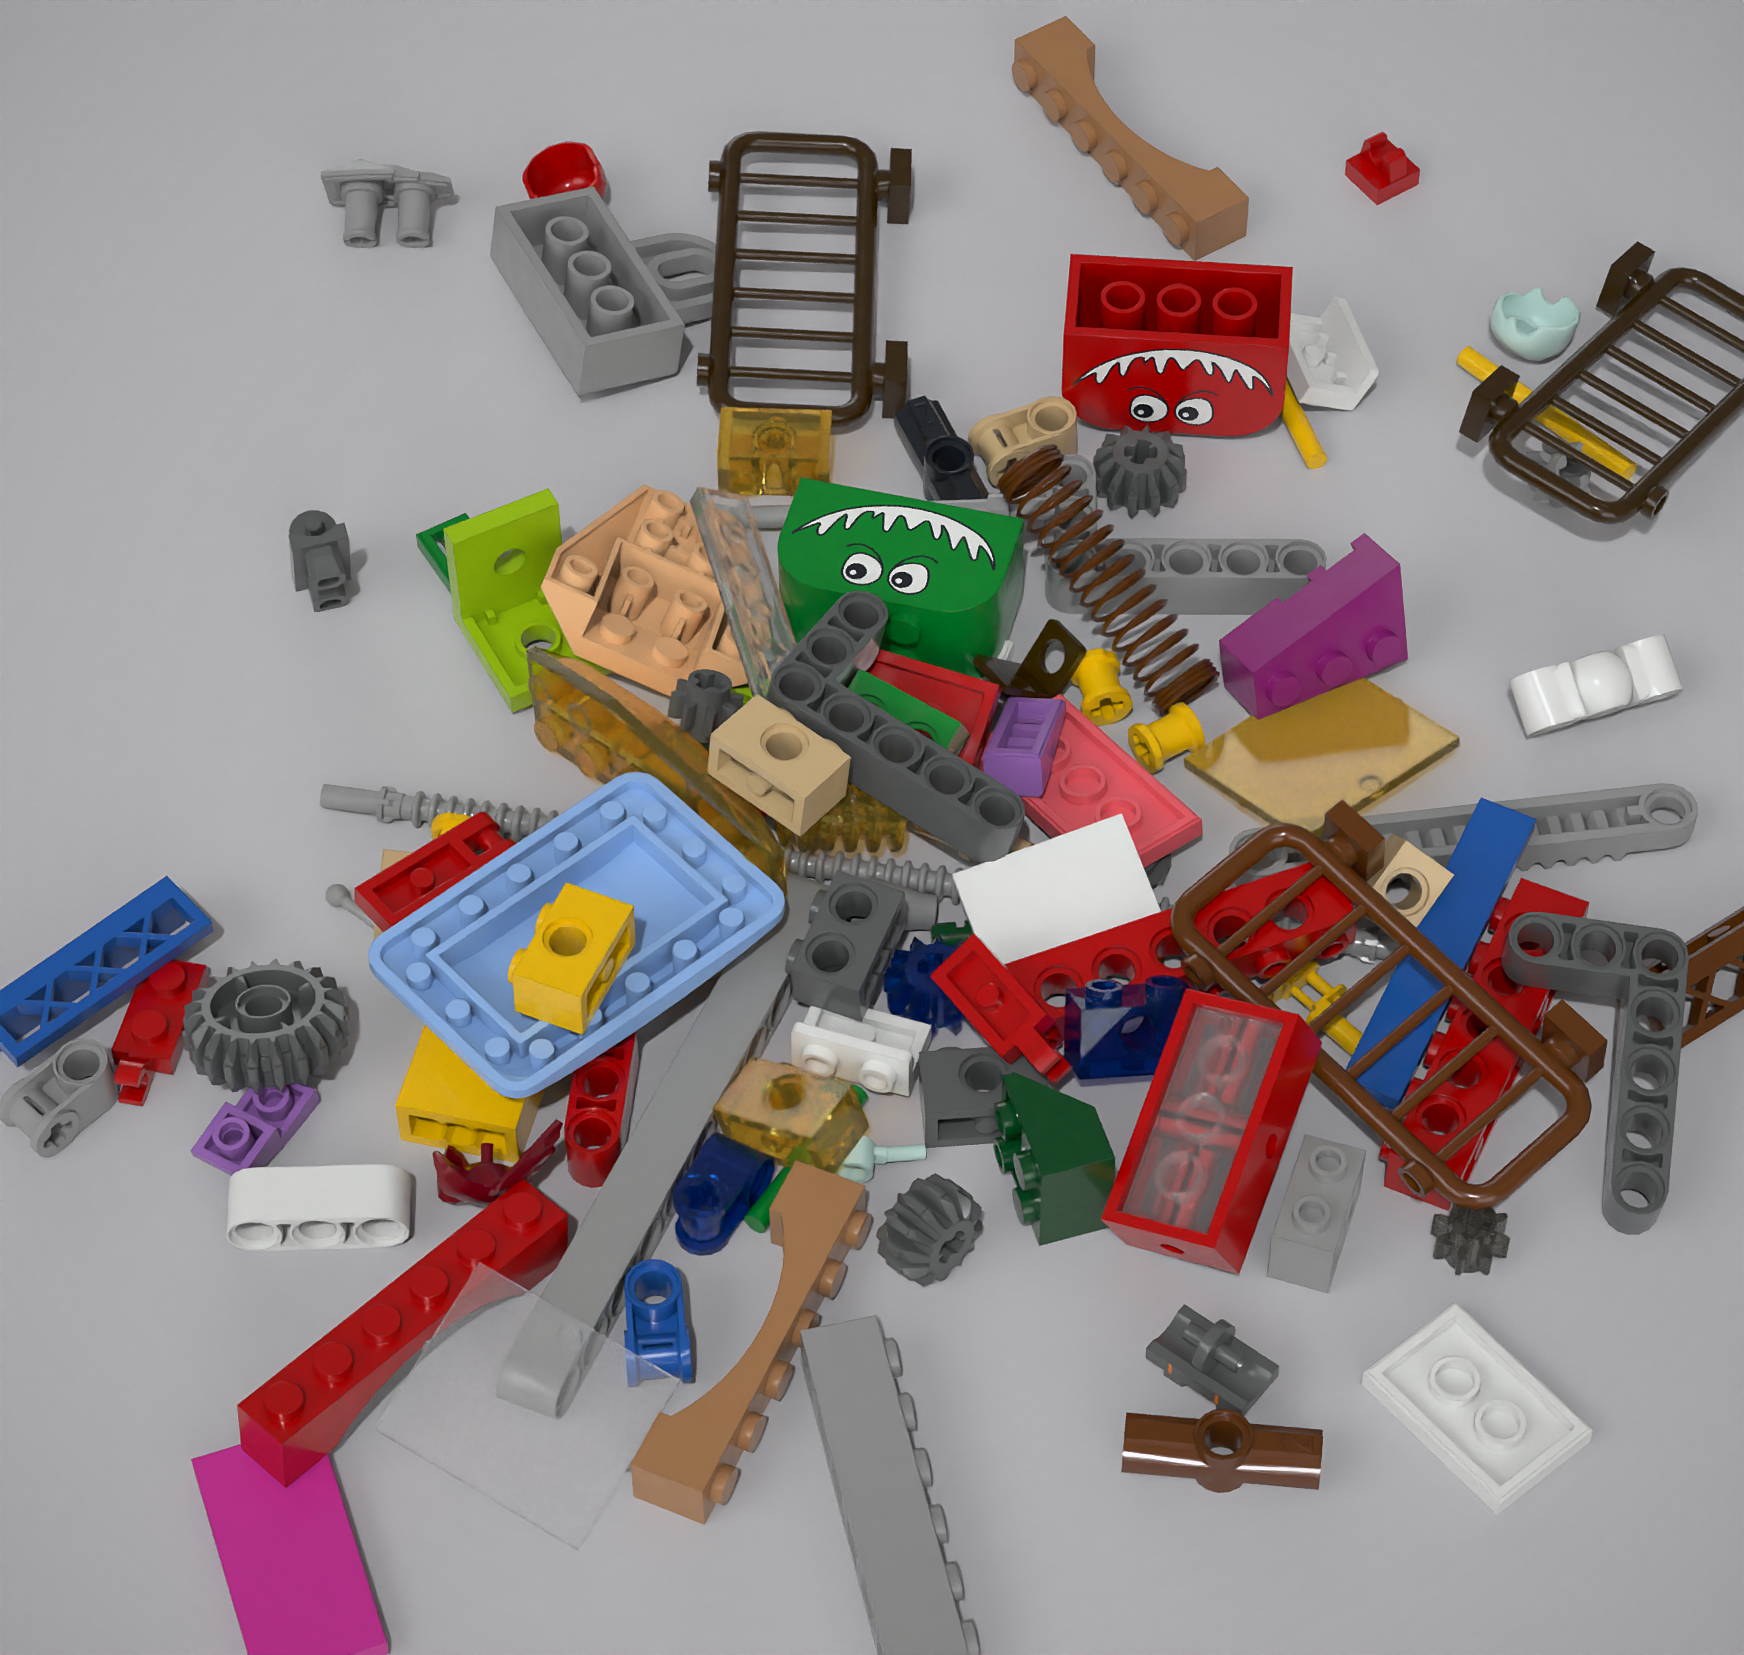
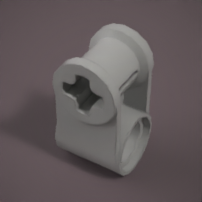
M87 1038L69 1041L62 1045L53 1056L27 1077L14 1083L0 1100V1120L6 1126H17L31 1139L32 1149L39 1156L50 1157L65 1149L76 1135L102 1114L108 1112L116 1103L119 1095L118 1084L114 1083L115 1075L108 1053L103 1045ZM92 1076L88 1079L81 1080L84 1077Z

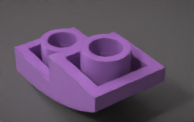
M297 1083L284 1085L282 1092L276 1087L264 1088L257 1095L251 1087H248L236 1106L228 1102L223 1104L191 1149V1153L194 1157L230 1176L242 1169L264 1167L307 1120L320 1102L319 1096L315 1089Z

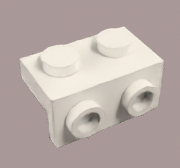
M1334 297L1320 318L1291 313L1287 377L1298 402L1310 406H1323L1353 411L1367 390L1372 386L1379 370L1347 300Z
M810 1005L804 1022H796L791 1032L792 1066L803 1068L815 1076H832L859 1083L874 1092H892L909 1097L919 1072V1052L927 1051L931 1042L932 1025L869 1008L862 1022Z

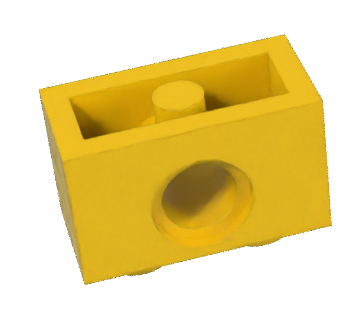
M566 882L553 904L547 902L542 907L536 921L535 935L527 949L519 948L510 963L508 982L513 984L515 1011L583 1035L636 944L634 906Z

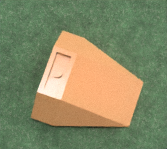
M645 484L559 546L554 553L541 585V589L574 655L665 695L671 696V691L676 690L677 680L681 678L688 681L689 674L696 670L709 669L721 672L730 678L732 687L754 682L759 673L769 641L747 530L735 525L729 518L721 514L708 513L683 502L674 493L656 490Z

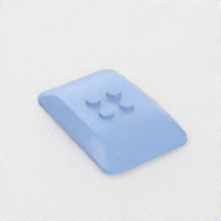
M629 772L614 778L380 934L371 943L369 948V965L374 976L494 1091L505 1097L514 1099L524 1098L543 1090L607 1051L723 969L781 921L785 912L784 893L774 881L661 781L647 773ZM566 882L634 906L636 944L583 1035L516 1012L513 984L508 982V970L514 954L519 948L527 949L535 935V925L542 907L547 902L552 904L555 902Z

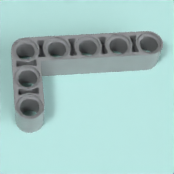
M1064 454L1060 467L1069 465L1072 466V470L1061 482L1046 491L1044 497H1051L1067 484L1075 480H1081L1083 482L1080 489L1059 504V513L1085 495H1092L1093 500L1077 515L1051 529L1044 537V544L1058 540L1075 523L1097 510L1095 468L1087 458L1081 455ZM1044 520V526L1048 525L1051 520ZM1097 522L1081 534L1061 544L1052 557L1060 558L1070 554L1083 540L1097 531ZM1105 538L1091 549L1073 558L1067 564L1063 573H1070L1080 569L1104 547L1118 539L1125 540L1123 547L1101 564L1083 573L1074 584V588H1080L1092 583L1108 567L1129 554L1136 555L1135 560L1116 576L1096 586L1088 594L1084 602L1088 603L1102 598L1116 584L1139 569H1145L1146 574L1129 589L1105 602L1096 614H1110L1145 586L1156 584V590L1150 596L1122 614H1139L1156 601L1168 599L1165 607L1156 614L1254 615L1275 598L1284 602L1310 582L1306 575L1320 565L1326 569L1327 558L1324 550L1318 544L1303 539ZM1051 548L1044 549L1045 596L1049 605L1061 613L1091 614L1094 607L1084 608L1079 605L1083 592L1073 593L1069 591L1070 581L1073 577L1061 578L1058 576L1062 563H1050L1048 555Z

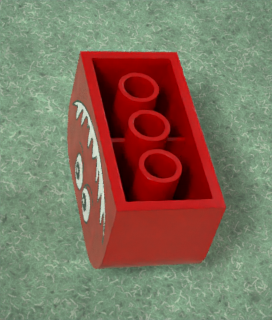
M1070 254L1063 334L1062 397L1070 401L1075 407L1077 417L1087 423L1107 429L1123 430L1124 425H1127L1133 431H1142L1149 424L1152 432L1169 431V433L1213 436H1242L1264 429L1276 420L1284 405L1290 342L1293 267Z

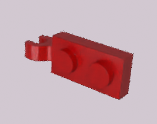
M973 933L930 975L987 1042L1009 1064H1012L1024 1054L1030 1063L1042 1075L1045 1074L1055 1085L1073 1068L1065 1057L1042 1035L1056 1021L976 934Z
M173 959L137 984L111 1049L114 1065H118L114 1076V1083L123 1085L118 1096L119 1103L143 1106L148 1097L155 1072L173 1075L184 1047L182 1034L184 1031V1006L192 1002L194 990L207 987V979L209 978L207 965Z

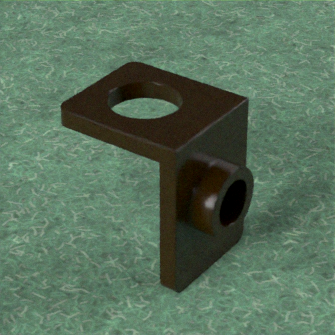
M1049 619L1022 664L981 654L976 655L973 663L992 683L1000 685L1002 688L1001 694L1007 698L1051 699L1063 692L1086 655V647L1060 621ZM1060 641L1065 650L1064 662L1058 671L1050 673L1045 666V654L1053 642Z

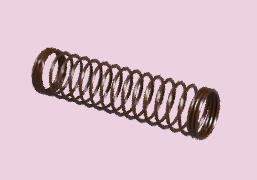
M1055 444L1044 445L1012 465L998 480L996 489L1000 490V494L1003 495V498L1006 499L1005 502L1008 504H1019L1016 517L1029 519L1027 532L1030 534L1041 533L1038 537L1037 546L1043 549L1051 548L1048 555L1050 563H1062L1058 576L1061 578L1073 577L1070 581L1069 591L1073 593L1083 592L1079 605L1084 608L1094 607L1090 620L1096 623L1105 622L1101 630L1103 637L1116 636L1111 650L1114 652L1127 651L1123 657L1122 665L1125 667L1137 666L1133 674V680L1136 682L1148 681L1143 695L1154 697L1151 706L1155 707V711L1158 712L1159 716L1164 717L1168 714L1169 708L1175 703L1184 702L1188 705L1202 695L1218 680L1220 672L1216 671V667L1210 662L1211 659L1205 658L1190 667L1167 686L1153 692H1148L1153 683L1163 673L1171 670L1193 655L1199 649L1200 644L1194 643L1188 646L1159 670L1146 676L1138 677L1140 671L1151 659L1180 642L1187 636L1189 629L1183 628L1177 631L1147 656L1133 662H1127L1130 655L1139 645L1167 629L1178 619V614H1171L1147 630L1135 642L1123 647H1116L1120 639L1129 630L1145 622L1165 607L1168 599H1160L1151 604L1126 626L1112 632H1105L1117 616L1150 596L1156 590L1157 585L1149 584L1128 598L1114 612L1102 617H1095L1105 602L1136 584L1144 577L1146 570L1139 569L1116 584L1102 598L1088 603L1084 602L1088 594L1096 586L1108 581L1127 568L1135 560L1136 555L1129 554L1124 556L1103 571L1092 583L1080 588H1074V584L1083 573L1114 555L1123 547L1125 540L1118 539L1104 547L1080 569L1070 573H1063V570L1073 558L1091 549L1111 534L1114 530V525L1108 524L1095 531L1075 547L1070 554L1060 558L1052 557L1061 544L1071 540L1095 524L1102 517L1104 511L1098 509L1091 512L1069 528L1058 540L1046 544L1042 543V540L1051 529L1077 515L1093 500L1092 495H1085L1062 510L1048 525L1038 529L1031 528L1039 515L1067 500L1080 489L1083 482L1075 480L1067 484L1047 499L1036 511L1021 514V510L1029 500L1057 485L1072 470V466L1069 465L1060 467L1064 455L1060 454L1061 451L1057 449L1058 446ZM1028 493L1026 496H1024V497H1022V498H1019V499H1016V498H1018V497H1020V496H1022V495Z

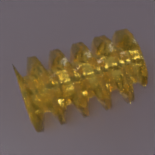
M847 782L846 796L803 835L798 836L775 820L779 844L782 847H786L791 836H795L799 852L809 853L814 836H818L820 848L825 853L833 851L837 836L841 837L843 849L848 853H854L857 849L859 836H863L866 850L870 853L878 851L882 836L886 837L889 851L899 853L904 842L907 818Z

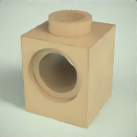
M1392 833L1385 843L1384 867L1366 882L1388 901L1386 889L1389 881L1398 874L1407 873L1411 882L1409 894L1404 900L1390 904L1417 927L1454 874L1407 840ZM1364 915V917L1373 922L1367 915Z

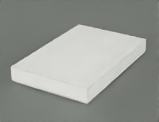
M1122 813L1007 854L999 860L985 862L952 874L954 886L972 932L981 938L1004 964L1161 912Z
M1457 1302L1363 1372L1361 1385L1496 1515H1499L1591 1441L1593 1429Z

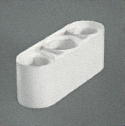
M389 1164L253 1167L235 1172L229 1181L226 1239L236 1248L246 1251L359 1249L396 1246L403 1243L409 1235L411 1177L404 1169Z

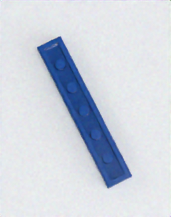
M1482 797L1446 866V869L1453 873L1454 876L1417 926L1427 938L1463 971H1466L1472 959L1474 951L1493 916L1496 905L1513 875L1536 824L1535 818ZM1410 955L1398 963L1345 1070L1444 987ZM1453 995L1356 1078L1383 1106L1393 1110L1402 1102Z

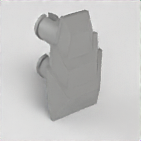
M361 159L321 171V179L329 203L332 206H346L343 240L344 244L354 248H370L377 244V207H398L396 242L399 245L408 248L427 246L430 244V204L438 199L454 197L451 179L433 172L414 171L397 165L376 164Z

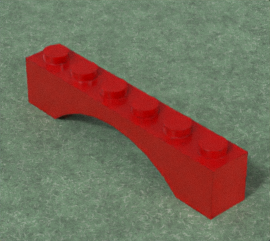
M525 1179L512 1186L237 1404L241 1449L285 1488L288 1487L336 1447L351 1423L374 1394L425 1344L455 1322L482 1307L503 1299L523 1296L553 1272L568 1248V1214Z

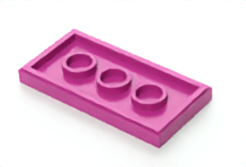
M241 1444L191 1459L247 1655L389 1654L386 1637L328 1454L286 1488L241 1449Z

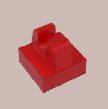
M1382 131L1364 140L1360 153L1346 160L1345 176L1371 201L1379 205L1419 184L1420 169L1406 156L1404 150L1401 147L1397 148L1387 139V134Z

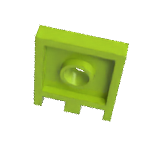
M549 488L443 529L454 620L512 713L613 672L574 655L541 589L554 553L562 545L559 503ZM512 550L508 555L498 559L503 553ZM534 640H542L553 644L550 648L543 651H532L525 647Z

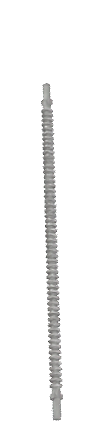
M324 784L320 795L321 807L375 814L377 821L387 823L394 819H410L414 827H419L422 821H427L431 828L433 819L437 815L446 812L464 814L469 817L479 812H487L499 824V834L504 837L505 833H510L515 841H519L522 835L529 836L559 816L556 810H552L548 816H544L538 807L534 808L532 813H526L523 805L517 806L515 811H510L506 803H501L498 809H494L489 800L484 801L481 806H476L473 798H468L465 804H460L457 796H451L448 802L442 801L439 793L434 794L431 799H426L423 791H418L415 797L407 796L404 793H398L394 787L382 786L379 792ZM737 836L734 842H730L754 865L764 870L768 877H771L774 871L780 872L785 870L805 878L808 876L815 877V881L823 883L824 879L832 880L836 870L866 880L870 875L921 893H931L937 896V902L941 901L943 896H950L953 904H957L960 901L952 880V874L947 873L946 866L941 865L938 871H932L928 863H923L920 869L913 868L910 860H907L904 866H897L894 858H889L886 864H881L875 855L870 858V861H863L860 853L854 854L852 859H847L843 851H838L835 857L828 856L827 849L825 848L820 849L818 854H812L809 846H804L801 852L794 851L791 843L787 844L784 849H778L775 841L769 842L767 847H762L758 839H753L751 844L747 845L743 843L741 836ZM957 868L955 873L960 872L963 869ZM1163 897L1161 903H1158L1161 911L1173 908L1174 906L1170 904L1168 897ZM1283 917L1282 920L1274 921L1276 925L1284 929H1295L1302 925L1301 922H1291V917ZM1367 926L1363 930L1356 929L1355 943L1349 944L1348 948L1342 953L1357 956L1362 962L1375 964V958L1385 959L1400 945L1389 935L1379 934V927Z

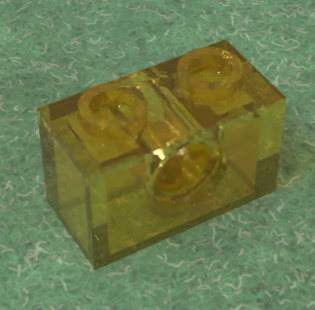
M721 407L717 448L719 494L794 496L801 477L830 483L833 452L832 410Z
M754 1056L751 1057L712 1108L731 1151L788 1168H792L795 1160L833 1174L836 1173L869 1128L858 1100V1094L852 1084L839 1077L831 1076L827 1078L799 1070L794 1065L786 1062L775 1063Z

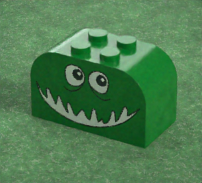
M801 477L777 545L780 614L783 636L790 647L794 649L840 597L847 592L856 590L867 591L877 595L888 609V619L880 645L881 650L981 679L985 675L976 667L973 660L977 654L994 658L1000 655L1005 640L1009 639L1023 595L1024 519Z

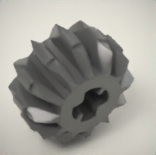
M1149 424L1142 431H1133L1130 427L1124 425L1120 436L1106 434L1102 448L1096 449V455L1093 457L1097 496L1107 498L1110 511L1126 507L1131 518L1137 510H1146L1155 517L1160 506L1173 508L1175 500L1178 498V493L1183 492V486L1187 482L1183 445L1173 443L1169 431L1156 435L1153 434Z
M936 1173L925 1180L917 1178L912 1182L909 1191L905 1194L898 1193L897 1202L891 1209L884 1212L887 1218L886 1222L878 1228L876 1234L880 1241L877 1253L886 1260V1264L909 1281L914 1280L923 1287L934 1280L942 1281L947 1277L953 1266H961L962 1257L967 1251L974 1248L972 1243L973 1237L981 1231L982 1222L979 1220L982 1207L973 1200V1196L950 1179H944Z

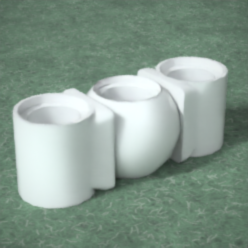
M1664 634L1619 646L1612 652L1608 650L1601 651L1571 662L1566 661L1559 665L1536 669L1509 681L1527 737L1573 725L1580 719L1591 720L1621 709L1658 701L1683 690Z

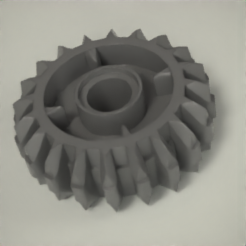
M276 958L269 965L258 966L251 961L250 967L238 970L228 967L225 977H209L207 979V987L194 990L192 1002L184 1006V1031L182 1032L185 1050L189 1052L190 1061L195 1065L197 1074L208 1076L212 1085L228 1083L232 1092H238L244 1087H251L257 1095L264 1088L276 1087L282 1092L284 1085L290 1083L305 1086L309 1075H326L327 1064L341 1061V1050L348 1046L350 1016L348 1003L344 1001L343 991L337 987L335 978L323 976L320 967L304 970L301 961H294L286 966L280 965Z

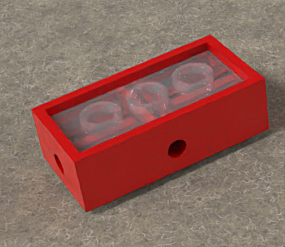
M1191 989L1185 990L1101 1220L1126 1245L1236 1274L1240 1273L1322 1045V1041L1299 1014Z

